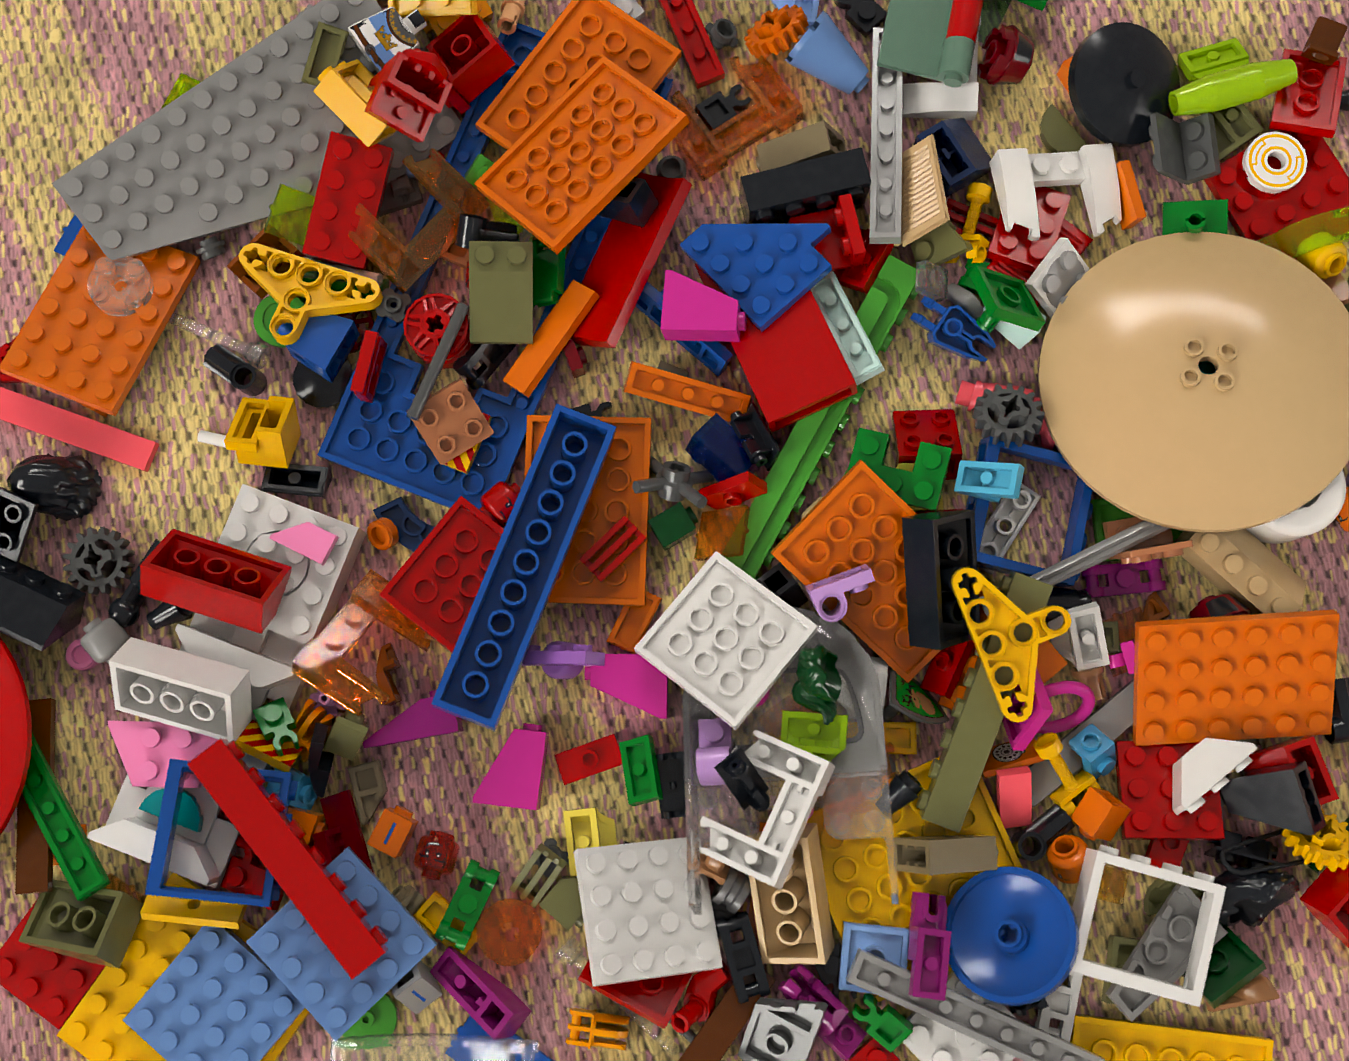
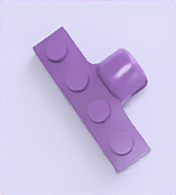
M554 641L547 645L543 651H540L539 645H530L522 666H542L543 671L550 678L569 680L575 678L581 672L583 666H605V653L593 652L592 645H576L571 642Z

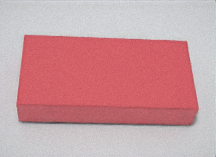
M1029 766L996 770L997 812L1004 828L1030 825L1032 823V772Z

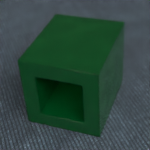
M681 502L648 520L650 528L664 551L697 533L695 524L699 522L691 507L684 508Z

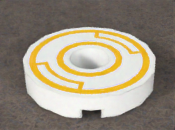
M1275 131L1264 133L1250 143L1244 152L1242 167L1248 176L1247 180L1252 186L1262 192L1276 194L1289 190L1299 183L1306 172L1308 161L1306 152L1297 139L1289 134ZM1268 157L1279 159L1281 169L1271 168L1267 161Z

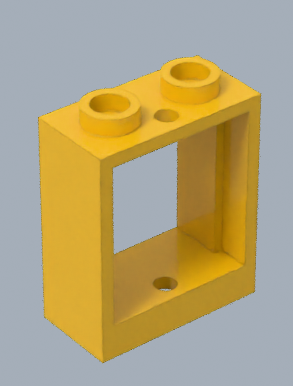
M359 59L348 63L342 61L335 68L332 66L327 67L319 75L318 80L320 83L313 92L369 148L394 135L397 130L365 112L373 92L368 88V85L374 75Z

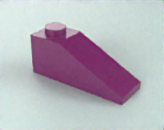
M437 690L429 691L430 697L420 699L363 741V748H374L463 732L462 719L434 708L431 703Z
M448 946L430 970L432 976L493 1040L513 1037L532 1012L511 989L452 946Z

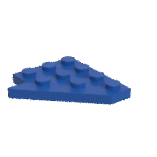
M827 223L702 224L679 244L687 256L725 295L739 301L741 311L746 312V316L761 332L832 271V265L814 248L831 233V227Z

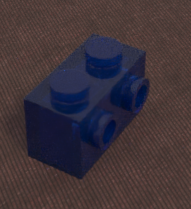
M717 413L692 436L685 448V451L690 454L691 458L705 467L717 482L746 471L750 472L756 465L750 462L742 446L743 440L746 439H738L732 426Z

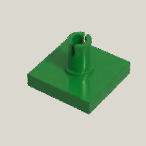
M1228 199L1163 202L1162 235L1183 232L1227 234Z
M978 265L970 272L969 276L986 308L981 316L976 319L978 326L982 330L991 333L1000 321H1004L1038 332L1046 323L1024 280Z

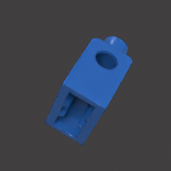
M335 315L309 317L300 338L295 343L286 345L294 359L332 383L360 333L355 322L351 319ZM291 323L280 325L278 333L280 335L289 334L293 330V325Z

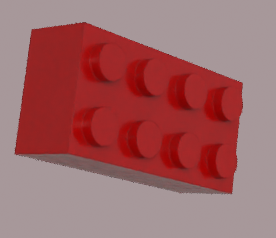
M333 131L330 132L302 254L305 257L331 264L367 270L394 157L393 148L380 144H375L368 148L358 138Z

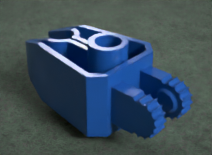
M927 296L923 297L921 303L927 309L938 314V317L932 323L923 315L913 313L910 319L928 331V343L965 359L986 362L988 359L973 348L972 340H976L988 348L994 349L996 344L990 334L982 330L976 320L959 305L944 307Z

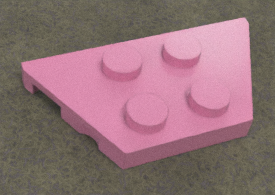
M108 721V728L132 786L165 787L170 759L191 761L219 740L160 722ZM186 773L183 788L202 787V783L195 774Z

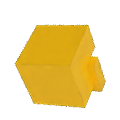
M269 396L268 400L243 397L224 439L226 450H235L238 463L288 469L301 436L295 399Z

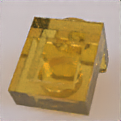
M1104 866L1097 899L1119 905L1123 904L1130 872Z

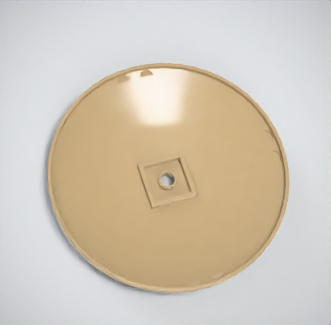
M1190 232L1173 233L1136 242L1116 251L1088 270L1065 295L1068 297L1063 304L1059 303L1050 320L1042 344L1038 370L1039 398L1042 402V411L1045 412L1044 419L1050 435L1068 465L1087 486L1117 508L1139 519L1163 527L1205 533L1229 532L1252 528L1288 515L1311 501L1334 480L1349 460V312L1331 288L1314 272L1299 261L1275 248L1240 236L1213 232L1195 234ZM1203 361L1211 362L1215 366L1216 372L1210 375L1204 374L1200 371L1198 364Z

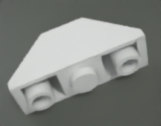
M1204 738L1173 764L1172 811L1178 815L1185 810L1190 814L1206 802L1202 796L1211 789L1213 793H1216L1230 781L1226 777L1229 772L1234 769L1239 773L1253 761L1249 755L1257 747L1253 743Z

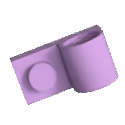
M863 564L811 583L805 587L819 616L825 621L836 622L842 619L847 612L848 606L844 592H861L867 589L868 583L875 581L871 568ZM828 597H836L837 606L831 611H824L822 609L824 600Z
M721 718L698 719L699 748L696 749V769L701 786L726 785L714 767L733 750L732 727Z

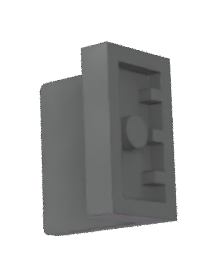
M1157 112L1150 114L1151 125L1149 126V134L1153 141L1155 152L1152 160L1154 168L1159 174L1185 185L1221 174L1214 115L1206 113L1178 123Z

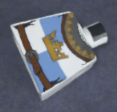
M389 7L349 26L348 31L350 37L378 73L398 51L402 52L406 49L414 48L420 49V43L414 35L426 27L427 23L417 9L402 19L394 7Z

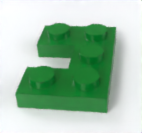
M859 428L848 471L859 460H862L907 505L937 512L953 452L952 448L920 441L913 472L884 466L891 439L890 434Z

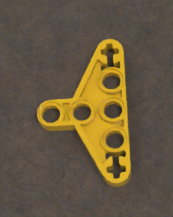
M257 243L247 244L239 252V261L245 271L279 304L270 321L269 329L274 339L281 345L295 343L300 338L309 317L373 310L382 302L383 295L379 284L371 278ZM257 255H259L262 261L255 259ZM288 262L291 264L287 272L282 274L275 272V267L279 263ZM316 271L319 275L315 281L305 282L303 281L305 273ZM336 280L347 281V286L343 290L333 291L331 289V285ZM369 290H372L373 296L367 295L366 298L363 299L361 293L367 294ZM294 298H306V303L301 308L294 309L290 307V303ZM284 323H291L293 325V330L289 334H277L280 325Z
M968 567L960 568L952 576V589L999 708L1010 721L1023 722L1030 717L1033 709L1038 645L1067 632L1071 625V616L1066 609L1056 605H1049L1025 614L978 571ZM966 573L968 577H975L976 582L971 584L972 590L976 595L982 591L984 598H975L966 604L964 603L963 598H969L970 596L966 588H959L958 583L962 581V574ZM983 604L987 607L989 614L984 622L976 623L971 619L970 610L974 605ZM1051 611H1059L1063 616L1064 621L1059 629L1051 630L1046 625V616ZM1020 623H1027L1032 628V636L1025 642H1020L1014 637V629ZM988 635H996L1000 639L1001 646L996 653H986L982 647L983 640ZM1001 666L1010 667L1013 671L1011 682L1005 685L998 684L994 676L996 670ZM1019 684L1021 691H1013L1015 698L1019 702H1024L1025 705L1020 708L1021 714L1016 715L1013 711L1008 712V707L1012 706L1009 695L1006 693L1004 696H1001L1000 692L1010 691Z

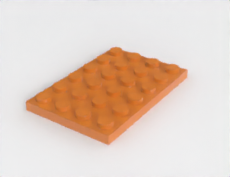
M572 0L475 123L476 128L508 150L603 56L655 92L682 57V52L608 0Z
M603 56L474 185L484 196L554 253L558 254L690 122L684 112Z
M82 226L2 360L0 371L11 377L116 416L201 263L199 257L171 246H165L151 250V252L111 262L86 228Z
M527 415L524 480L552 415ZM590 416L616 426L615 437L560 570L562 575L556 581L547 603L646 606L650 492L636 494L633 491L632 485L634 481L650 479L652 418ZM625 515L647 540L603 582H600L579 559ZM626 525L590 559L592 564L629 529ZM633 534L598 570L602 573L637 539V536Z
M859 460L771 551V554L805 586L857 566L868 565L872 570L875 581L868 583V588L861 592H844L848 608L841 620L899 676L909 683L940 651L909 645L902 518L916 515L917 513L862 460ZM982 591L979 592V597L983 596ZM828 597L823 603L830 610H833L837 606V598Z
M1332 609L1135 622L1132 741H1134L1136 746L1195 743L1202 741L1204 738L1246 740L1330 735L1332 731L1340 614Z

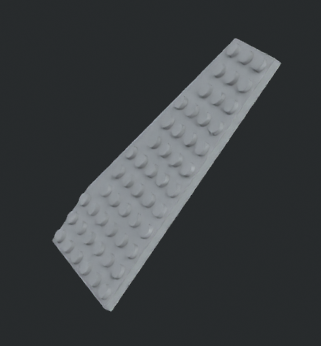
M321 0L52 183L111 262L313 206L330 132L333 131L358 138L313 92L316 86L301 82L318 22L320 21L348 31L349 26L383 11L376 0ZM348 35L341 62L345 61L348 63L359 59L375 76L377 72L350 35ZM444 104L441 113L435 114L423 142L418 143L401 132L396 131L394 135L377 143L393 148L394 157L387 183L407 174L406 162L426 161L432 152H439L454 141L461 121L452 108L449 109Z

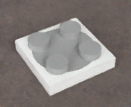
M1059 238L1025 285L1048 316L1052 318L1059 303L1063 304L1068 297L1065 295L1070 288L1090 269L1069 239Z

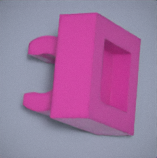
M1133 639L1120 643L1121 653L1109 655L1110 669L1126 665L1128 674H1134L1135 640Z

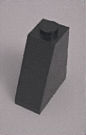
M1306 761L1230 773L1226 776L1230 781L1219 790L1229 813L1305 835H1314L1326 826Z

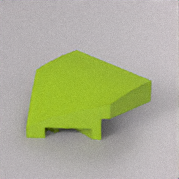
M783 710L781 741L831 762L846 749L849 716L836 715L829 725H824L821 713Z

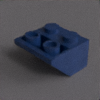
M964 117L942 120L916 136L914 145L929 135H934L946 198L991 172L989 164L991 158Z

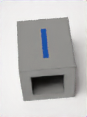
M419 961L391 988L394 997L416 1015L443 995L438 981L430 973L431 969L422 961Z

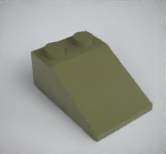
M469 241L470 344H533V242Z
M53 879V892L40 893L19 941L90 963L120 968L141 919L140 911L143 903L125 892L102 888L83 901H77L68 882Z

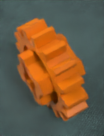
M794 4L789 8L788 5H785L780 10L775 8L773 12L769 10L762 14L761 20L755 21V26L747 30L749 35L744 37L745 45L750 54L754 55L757 59L763 55L765 59L772 53L775 56L780 51L784 53L792 47V42H798V36L805 34V28L809 26L802 7L798 8Z

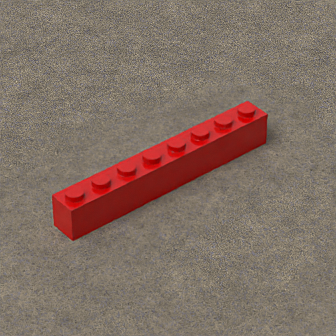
M220 738L187 763V765L353 980L387 952L388 948L385 943L388 942L386 935L377 925L373 928L364 918L368 913L363 905L356 898L353 901L350 900L344 892L347 886L336 872L330 874L323 865L327 860L322 852L315 845L310 848L303 839L306 832L295 819L289 821L282 812L286 806L274 792L269 795L262 786L266 782L262 774L254 766L249 769L242 760L246 756L242 748L234 740L229 743L227 739Z

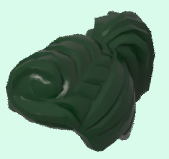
M818 643L815 648H802L799 652V663L796 671L799 680L794 683L792 696L796 703L821 713L824 725H829L837 714L835 702L839 698L842 681L835 667L838 660L837 655Z

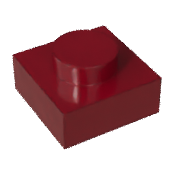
M571 339L563 350L575 379L586 375L583 365L588 364L583 347L576 348L573 339Z

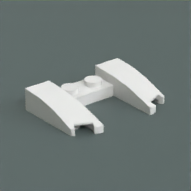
M980 17V22H979L978 31H979V28H980V26H981V17ZM978 33L968 82L963 83L959 87H949L944 82L903 84L902 117L928 119L964 117L965 120L974 121L978 112L979 82H977Z
M1112 143L1083 145L1079 151L1039 154H1028L1027 148L998 149L989 162L1005 231L1007 232L1011 231L1015 223L1029 229L1028 240L1037 241L1040 238L1035 187L1080 185L1093 237H1098L1105 231L1103 224L1112 219L1115 225L1119 224L1122 220L1120 187Z
M755 730L753 734L758 738V741L744 753L754 767L785 780L759 841L702 816L700 826L710 828V848H701V853L781 890L795 860L792 858L797 843L818 796L822 797L835 766L823 758Z

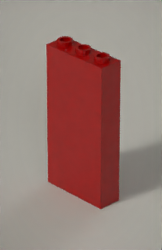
M694 264L703 285H706L716 291L723 293L718 288V286L696 264ZM811 290L763 332L746 316V330L740 331V342H730L771 432H775L858 393L856 382Z

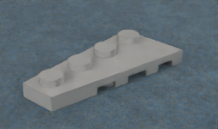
M1175 885L1121 969L1174 983L1186 972L1201 901L1188 886ZM1219 922L1214 945L1227 934V931ZM1114 983L1110 985L1105 993L1126 1019L1131 1022L1159 997Z

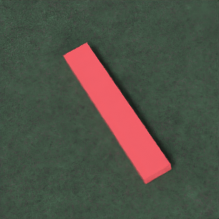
M0 387V420L142 471H149L159 447L157 442Z

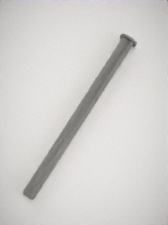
M1143 520L1030 577L1054 586L1169 528ZM981 604L986 616L988 617L989 613L987 607Z

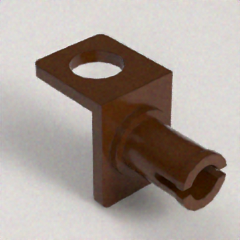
M1322 16L1318 17L1300 56L1330 67L1340 57V53L1337 51L1347 31V25Z

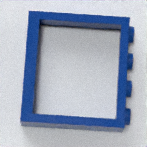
M991 436L981 439L979 442L976 461L998 462L999 452L1072 470L1061 453L1027 444H1022L1021 447H1018L1015 442H1011L1009 448H1005L1004 441L999 440L996 445H993V437ZM1077 476L1061 561L1083 551L1087 542V535L1084 532L1086 522L1090 519L1093 511V505L1090 503L1093 490L1079 476ZM968 496L966 510H975L977 567L1008 575L1011 571L1028 577L1045 569L979 552L990 501ZM1080 573L1054 586L1060 588L1074 586Z
M170 759L145 895L272 907L273 900L279 901L281 886L268 869H266L262 896L166 886L186 773L194 774L187 765L190 761ZM257 769L266 782L280 783L278 797L286 806L282 812L289 821H292L293 814H288L287 811L289 800L295 801L298 781H293V774L290 772Z

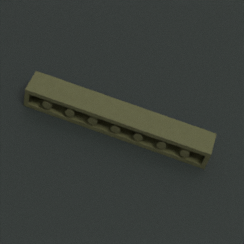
M1011 571L1009 577L1003 576L998 590L1027 614L1046 607L1053 585ZM1020 623L1014 629V637L1020 642H1025L1032 636V628L1027 623ZM988 635L982 643L984 651L989 654L996 653L1001 646L1000 639L996 635ZM976 648L974 655L978 656L974 668H968L963 680V686H966L965 693L962 699H956L951 712V716L955 717L951 729L946 728L940 741V747H943L939 760L934 759L928 773V777L932 778L928 790L922 789L916 805L917 808H920L919 814L922 819L960 833L1004 718ZM1007 666L999 667L994 675L996 682L1001 685L1010 683L1013 678L1011 668ZM1014 689L1001 691L1000 694L1004 696L1007 693L1011 699Z

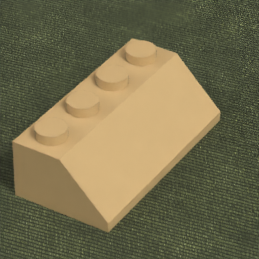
M1247 529L1208 533L1183 531L1174 541L1192 540L1193 547L1183 548L1184 555L1181 556L1223 594H1231L1247 607L1252 614L1297 612L1302 607L1306 582Z
M806 823L792 855V858L795 860L781 890L749 876L763 964H826L835 947L817 823ZM763 831L748 835L747 837L759 841Z

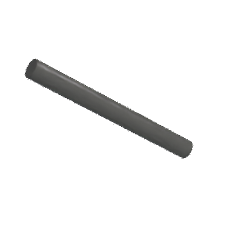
M457 303L406 415L410 419L418 421L469 310V306L464 303Z

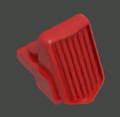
M414 49L398 51L383 66V69L371 79L368 88L373 92L365 112L418 143L423 142L435 114L441 113L453 84L447 81L448 72L435 53Z

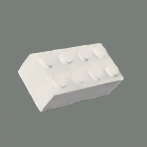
M130 637L109 660L115 710L215 739H227L229 743L232 740L236 741L253 719L250 670Z

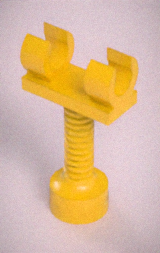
M979 182L969 184L966 199L971 203L963 232L959 234L965 241H969L972 244L973 250L966 252L967 259L973 258L972 263H983L987 256L986 248L990 244L981 234H975L982 205L990 202L993 192L989 185ZM960 256L945 263H956Z
M1046 733L1038 737L1033 746L1041 759H1049L1063 783L1049 797L1054 801V804H1058L1071 817L1077 808L1071 800L1081 792L1085 794L1090 786L1099 789L1101 787L1096 782L1094 775L1084 770L1073 776L1060 754L1063 744L1056 733Z

